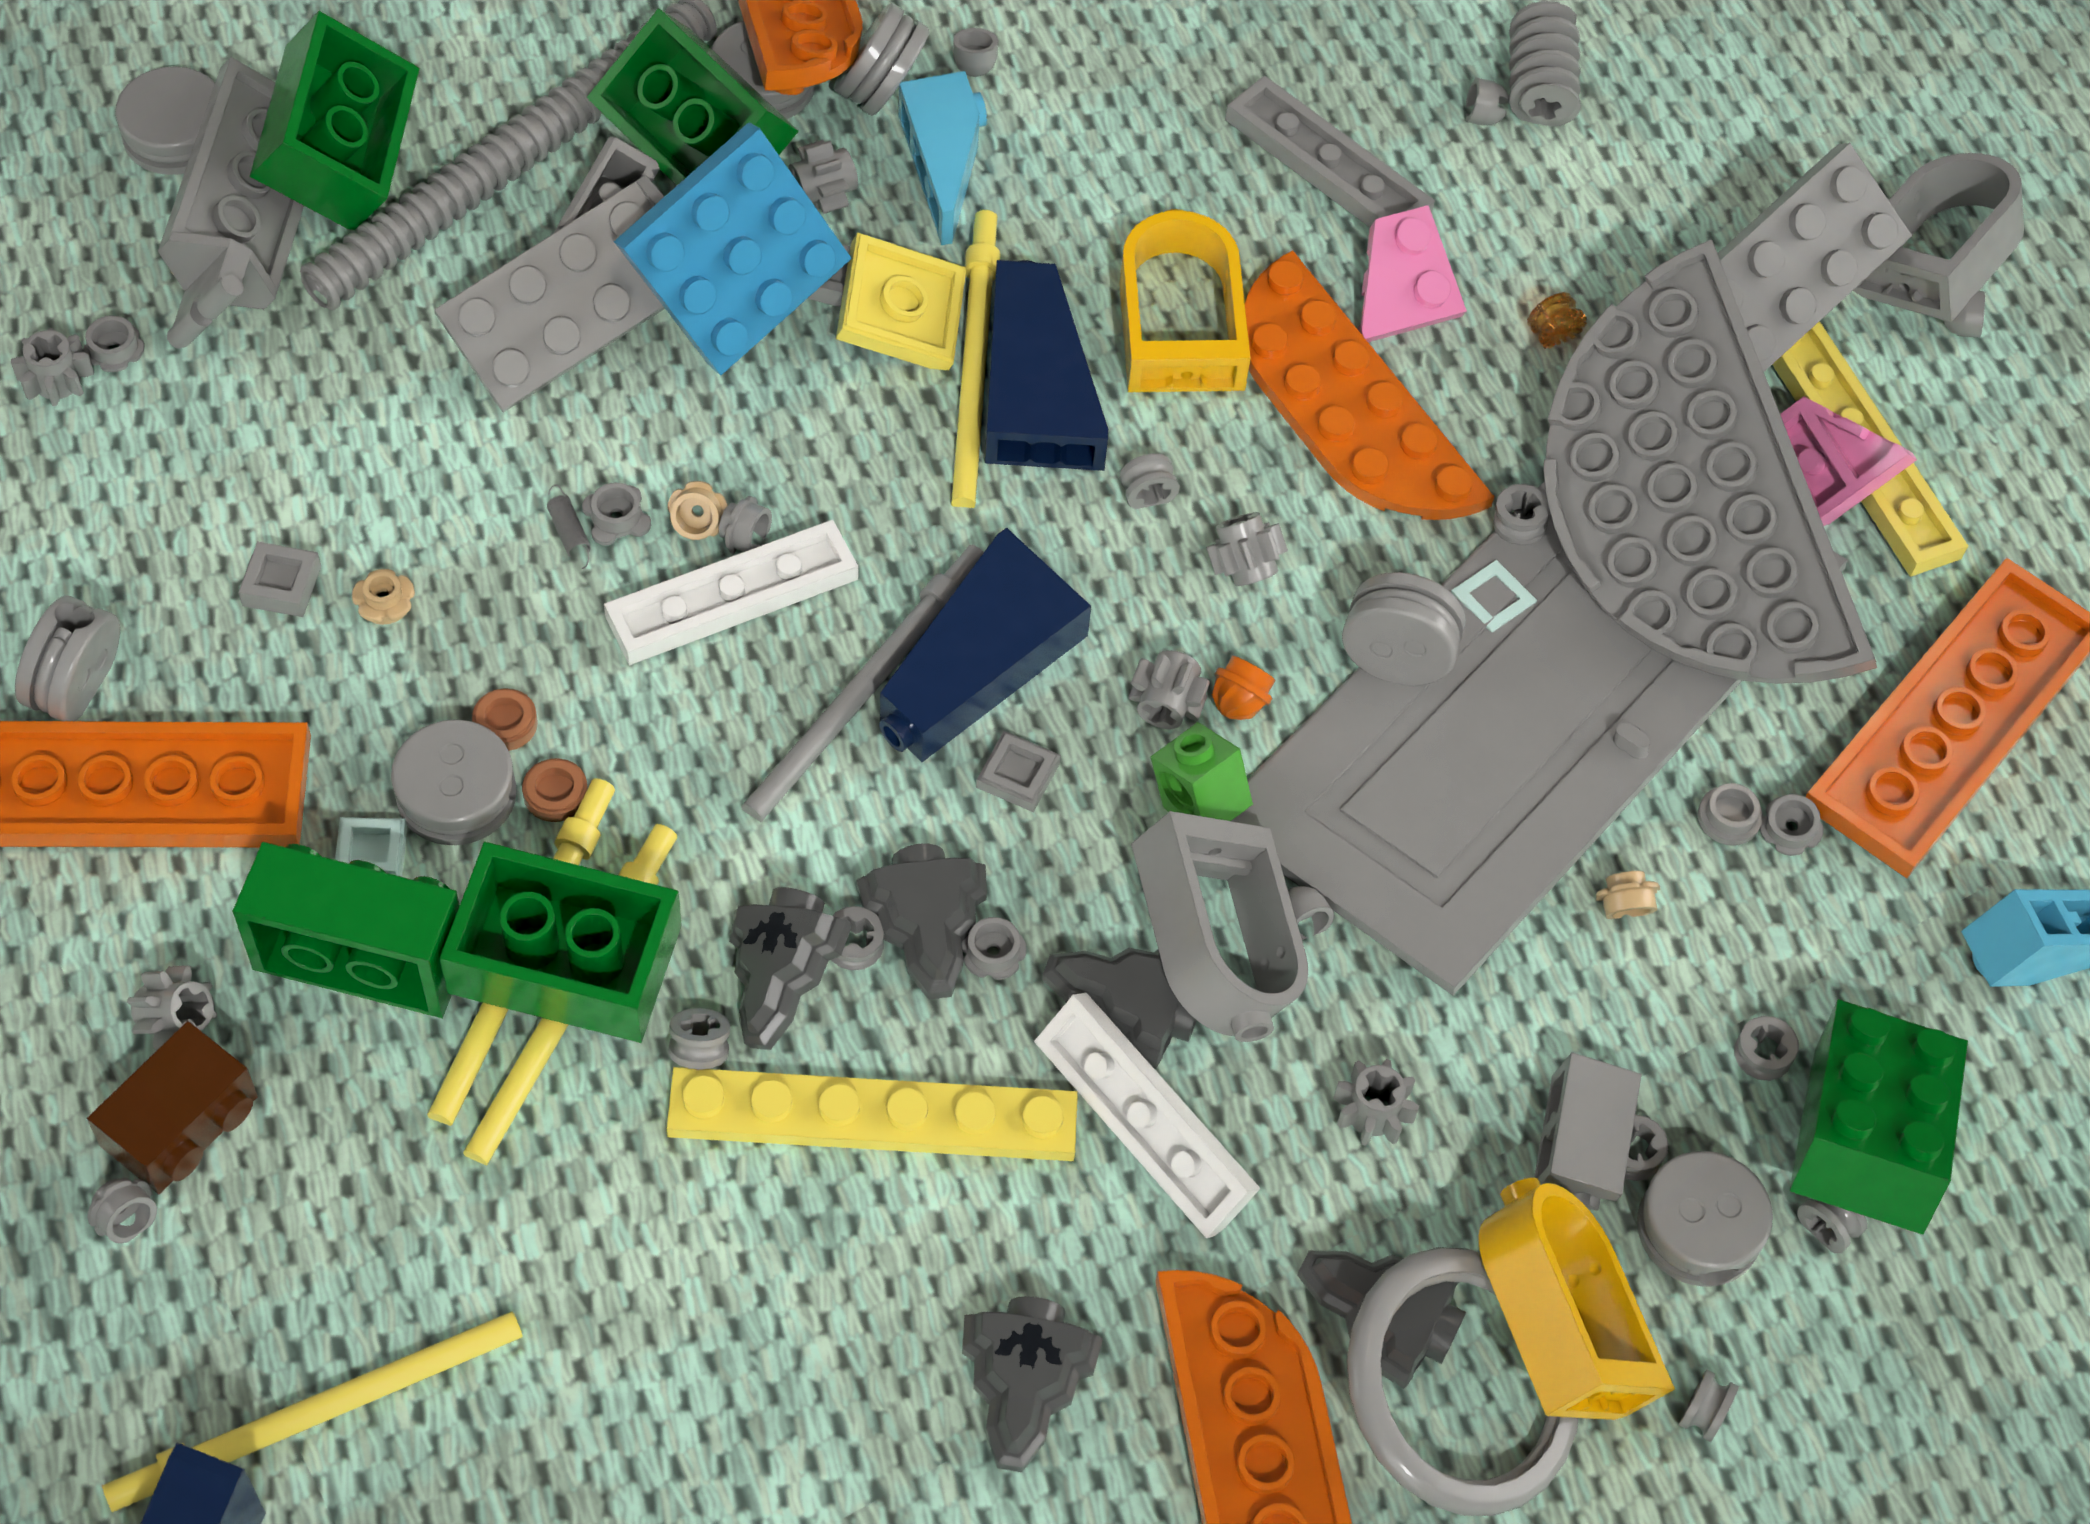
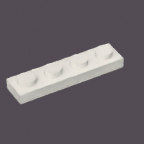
M832 519L604 603L605 618L628 664L632 665L858 580V564Z
M1087 993L1072 995L1035 1039L1034 1042L1205 1238L1213 1237L1225 1229L1260 1190L1255 1181Z

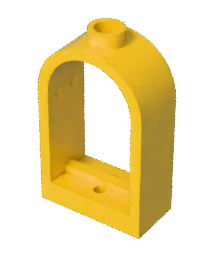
M1170 209L1142 220L1131 230L1126 238L1120 275V302L1128 392L1245 391L1251 358L1240 255L1234 238L1215 220L1199 213L1181 209ZM1166 253L1188 254L1208 263L1217 272L1222 282L1228 340L1142 341L1136 276L1138 267L1148 259Z
M1535 1177L1525 1178L1505 1187L1500 1193L1505 1207L1487 1217L1480 1226L1479 1250L1484 1268L1545 1415L1616 1420L1629 1416L1675 1390L1613 1246L1589 1209L1565 1188L1552 1183L1541 1185L1539 1179Z

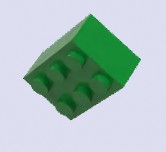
M660 8L656 10L586 97L644 154L656 160L659 169L676 185L681 183L748 122L761 129L778 155L782 153L799 132L696 33Z
M318 11L285 47L249 177L349 230H356L359 225L388 199L420 68Z
M484 841L439 958L447 993L642 1043L682 926L679 891Z
M262 842L232 910L253 970L443 1019L452 995L447 993L439 958L460 906L456 890H452L443 882L430 877L419 876L412 880L388 874L379 866L363 860H353L350 863L325 858L315 850L300 844H288L282 847Z
M1837 999L1815 1049L1789 1191L1924 1235L1951 1182L1968 1040L1946 1034L1937 1029L1905 1021L1875 1009L1865 1008Z

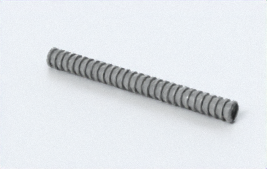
M679 0L678 3L668 6L665 11L690 28L703 41L711 40L717 33L714 16L702 0ZM639 30L630 33L627 40H621L616 43L614 49L603 52L601 59L592 60L588 68L579 69L575 77L565 79L561 87L557 86L551 89L548 96L538 98L535 106L530 105L524 108L522 116L515 115L510 118L508 125H500L496 128L495 135L488 134L483 137L481 144L478 143L469 147L468 154H459L455 158L454 164L447 163L442 166L441 174L433 173L428 176L427 184L424 182L418 183L414 186L413 194L410 192L404 193L400 196L399 203L393 202L386 206L385 213L379 212L373 215L371 224L365 222L359 225L357 234L354 232L346 234L343 238V244L340 242L332 244L329 247V254L325 252L318 254L314 260L315 264L306 263L301 266L302 283L313 300L329 310L337 309L341 304L340 298L349 300L355 294L354 288L363 290L368 286L369 278L372 280L379 279L383 274V268L391 270L396 266L397 257L400 260L408 258L411 254V248L419 250L424 246L425 238L433 240L438 236L439 228L441 230L450 228L453 223L452 218L461 220L467 213L466 208L468 210H475L479 207L480 199L483 201L488 200L493 196L494 189L496 191L504 189L508 183L507 179L515 181L520 177L521 170L525 172L533 168L534 160L536 162L543 161L547 157L548 151L555 152L560 148L561 142L567 143L571 141L575 135L574 132L582 133L586 130L588 123H596L603 113L586 97L639 33ZM314 290H317L327 299V305L316 297L313 293Z

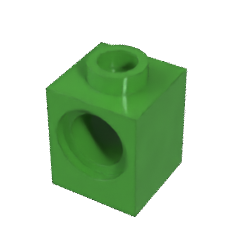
M1199 722L1150 756L1162 805L1168 812L1173 811L1232 821L1253 805L1240 748Z

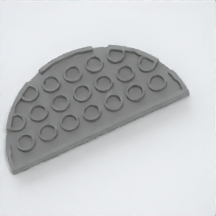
M1712 239L1681 252L1645 275L1646 282L1633 290L1616 307L1611 304L1588 330L1570 358L1558 384L1549 412L1548 421L1550 427L1546 445V459L1544 460L1547 502L1556 533L1571 567L1584 588L1603 611L1625 631L1648 647L1681 664L1713 675L1742 681L1774 684L1811 683L1843 678L1876 669V660L1718 253Z

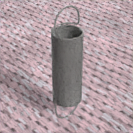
M567 495L556 496L547 503V509L569 557H571L569 551L573 547L586 544L588 561L586 566L582 568L585 569L589 563L590 543Z

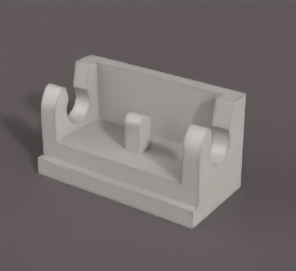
M1573 1052L1552 1075L1534 1175L1535 1178L1539 1179L1541 1185L1544 1183L1559 1185L1576 1196L1588 1209L1599 1211L1601 1198L1617 1201L1623 1193L1641 1073Z

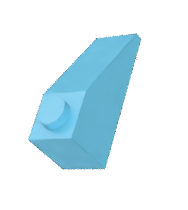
M965 71L904 81L899 85L898 117L941 245L953 243L978 149L979 127L986 126L987 124L983 96L980 92H972Z
M2015 889L1964 928L1961 932L1972 951L1974 965L1986 978L1989 986H2030L2090 968V890Z

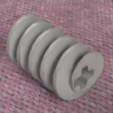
M1551 1L1530 3L1520 9L1511 20L1509 29L1511 39L1509 45L1511 56L1509 61L1511 72L1509 78L1511 89L1509 103L1512 112L1520 120L1546 126H1561L1571 122L1579 114L1581 108L1579 98L1581 90L1579 82L1580 66L1578 63L1580 58L1578 47L1580 34L1577 26H1575L1577 14L1570 7L1561 3Z

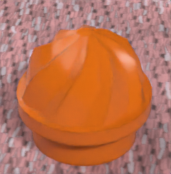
M1232 656L1225 669L1218 667L1214 674L1216 680L1212 697L1218 710L1228 719H1252L1264 705L1269 706L1273 699L1268 693L1276 680L1262 669L1239 657Z

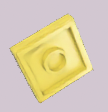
M857 232L850 245L849 255L852 259L847 264L836 339L926 368L949 371L954 363L967 268Z

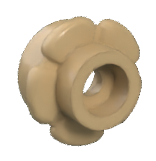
M703 481L688 482L683 490H675L669 498L668 511L672 526L681 536L687 539L701 540L708 536L715 537L719 533L720 520L728 504L721 493L712 491L713 488L710 484ZM696 505L701 506L704 513L696 515L693 512V507Z
M378 569L370 572L365 581L360 580L356 583L352 591V600L355 605L359 606L358 613L367 621L385 625L399 621L411 609L410 599L414 597L415 590L413 583L406 576H396L395 572L391 569ZM381 592L389 593L388 596L378 597V594Z
M1627 871L1608 876L1606 878L1607 888L1601 889L1596 893V900H1603L1607 919L1622 918L1626 914L1637 917L1649 915L1657 911L1655 894L1660 890V885L1654 881H1646L1643 871Z

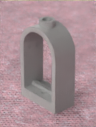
M1961 153L1941 157L1917 169L1889 199V202L1911 235L1929 217L1953 207L1975 205L1989 207L1994 210L1950 260L1901 246L1853 291L1867 299L1952 322L1967 305L1972 296L1982 288L2022 240L2024 234L2022 182L2018 171L2014 166L2001 158L1980 153Z
M1169 811L1131 843L1169 986L1186 1011L1207 1028L1223 1035L1235 1036V1039L1240 1042H1252L1265 1038L1274 1030L1272 1017L1294 1002L1303 993L1308 980L1306 952L1271 829ZM1197 876L1228 881L1257 990L1241 981L1222 959L1216 947Z

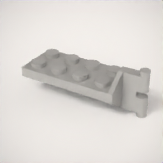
M230 57L219 70L158 249V253L185 291L174 325L167 332L168 342L176 349L190 345L212 323V320L216 319L229 305L265 309L276 298L304 208L302 204L249 177L275 82L233 57Z
M1851 143L1837 144L1718 252L1719 259L1763 372L1912 237Z
M646 175L434 309L436 316L502 412L528 398L665 309L614 243L620 235L665 197Z

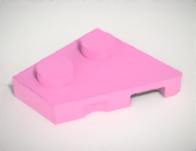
M1429 205L1375 219L1369 229L1367 245L1369 262L1368 269L1363 277L1361 296H1364L1361 324L1357 328L1368 342L1462 317L1467 310Z
M1804 396L1780 414L1823 526L1835 521L1917 460L1914 454L1904 447L1871 432L1865 427L1832 412Z

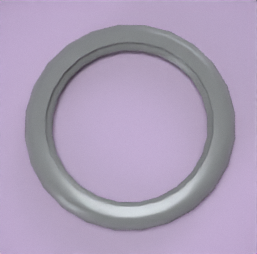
M1437 1247L1410 1254L1387 1269L1368 1291L1352 1326L1347 1355L1349 1395L1359 1428L1376 1459L1402 1487L1431 1506L1462 1516H1495L1520 1508L1543 1492L1564 1465L1577 1433L1579 1418L1545 1415L1544 1426L1538 1442L1526 1459L1508 1473L1487 1480H1463L1442 1473L1422 1460L1405 1441L1394 1422L1383 1391L1381 1354L1384 1336L1391 1319L1406 1299L1424 1287L1443 1282H1461L1481 1287L1494 1295L1495 1292L1479 1252L1465 1248Z

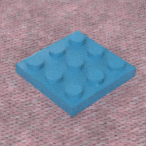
M750 122L614 241L703 359L719 375L725 373L852 259L761 129Z

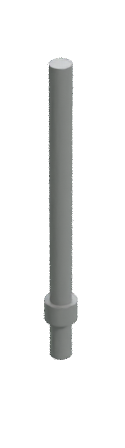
M969 545L945 574H936L919 594L921 601L744 802L742 805L744 812L760 822L765 819L916 645L984 553L980 548Z

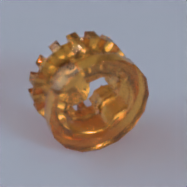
M1561 292L1540 302L1531 311L1527 319V325L1533 333H1539L1538 341L1545 349L1547 347L1550 349L1555 344H1561L1559 339H1562L1564 343L1568 342L1567 336L1572 340L1575 339L1574 333L1580 334L1583 331L1582 327L1586 326L1587 317L1581 309L1576 308V301L1569 293Z

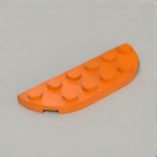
M738 0L765 91H776L783 95H798L804 91L805 87L821 84L839 76L854 63L860 49L863 23L856 0Z
M1292 250L1270 264L1254 282L1245 301L1251 358L1249 371L1264 394L1327 473L1347 492L1372 507L1385 511L1387 508L1405 514L1421 516V519L1424 520L1465 517L1492 507L1495 496Z
M1157 1271L1155 1283L1202 1524H1352L1321 1379L1312 1354L1297 1329L1280 1310L1275 1313L1261 1301L1242 1291L1241 1284L1230 1279L1198 1271Z

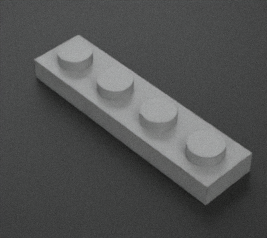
M1265 75L1227 105L1225 120L1367 226L1370 227L1375 219L1429 205L1432 213L1435 202L1433 198Z

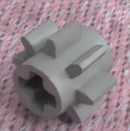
M820 140L798 147L802 161L789 164L788 169L816 209H821L822 213L825 214L848 207L849 203L845 193L858 188L856 168L848 150L840 148L833 151L830 140L826 142Z
M48 328L21 340L24 357L11 359V365L16 379L21 382L27 399H33L40 394L50 399L52 406H57L60 399L66 398L71 394L78 396L84 394L80 384V377L94 375V370L89 355L83 351L78 335L74 334L66 338L60 332Z
M1259 512L1240 515L1216 526L1219 536L1215 540L1216 544L1206 547L1215 575L1224 573L1225 576L1232 575L1235 586L1256 583L1275 575L1278 572L1275 560L1279 559V554L1288 551L1279 523L1270 525L1267 522L1263 524Z
M1173 650L1162 651L1157 655L1154 663L1143 658L1139 660L1130 683L1133 687L1129 699L1139 702L1137 712L1149 724L1163 729H1175L1182 724L1184 716L1195 721L1199 720L1207 699L1206 692L1210 681L1209 679L1199 677L1201 667L1189 655Z
M170 966L165 972H144L141 974L144 986L135 993L134 997H130L127 1000V1003L131 1005V1015L135 1023L132 1032L134 1034H154L153 1047L155 1050H158L187 1021L201 1031L209 1024L211 1019L217 1017V1013L214 1011L213 998L209 992L212 988L211 982H190L192 976L191 966Z
M1386 1059L1382 1065H1374L1368 1068L1360 1061L1355 1062L1351 1074L1352 1083L1338 1081L1333 1099L1346 1105L1341 1110L1337 1122L1338 1127L1345 1128L1352 1125L1357 1131L1362 1133L1361 1145L1364 1146L1370 1142L1372 1136L1385 1135L1392 1144L1397 1143L1402 1130L1401 1122L1414 1123L1419 1109L1418 1104L1406 1099L1411 1094L1415 1079L1413 1077L1402 1078L1396 1070L1392 1069L1391 1060ZM1369 1095L1371 1100L1367 1101L1365 1096ZM1385 1100L1388 1106H1384L1382 1101Z

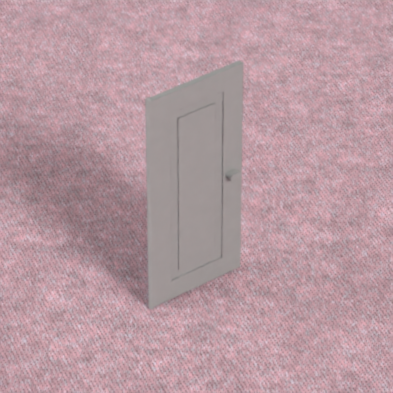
M1544 481L1538 488L1546 494ZM1515 510L1511 514L1515 517L1520 513V519H1531L1533 515L1529 512L1524 516V510ZM1551 513L1549 514L1546 533L1540 540L1528 545L1511 544L1494 531L1441 584L1451 592L1452 589L1497 560L1537 599L1536 603L1494 632H1491L1486 626L1493 620L1494 616L1519 600L1511 589L1498 577L1494 576L1470 592L1493 616L1485 624L1458 600L1466 617L1465 630L1452 670L1436 682L1417 686L1401 685L1378 679L1359 667L1247 779L1253 805L1232 820V822L1270 828L1285 877L1298 886L1316 889L1324 896L1333 911L1453 996L1742 682V680L1713 675L1681 664L1651 649L1625 631L1603 611L1584 588L1564 552L1556 533ZM1834 552L1842 572L1846 567L1847 559Z

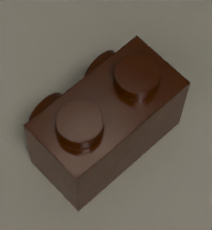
M187 1021L86 1119L100 1147L136 1177L146 1181L151 1189L160 1195L173 1181L178 1182L185 1179L196 1169L203 1157L204 1150L223 1131L230 1132L247 1118L258 1095L248 1068Z

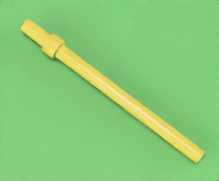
M980 210L975 214L972 245L967 248L965 256L969 291L951 500L953 507L974 508L976 504L992 283L996 279L997 260H1000V251L995 247L997 215L990 210Z
M592 779L574 817L565 819L554 841L558 850L553 859L579 865L582 859H590L601 836L597 829L615 793L613 785L602 779ZM486 1003L481 1004L427 1114L430 1119L449 1126L453 1125L509 1009Z
M654 825L633 862H626L618 875L658 885L659 879L656 874L674 845L677 834L665 825ZM541 1018L463 1151L464 1156L486 1166L488 1165L567 1029L568 1024Z
M513 1311L191 1448L230 1463L523 1337ZM174 1447L155 1454L158 1462L102 1485L111 1512H115L153 1495Z

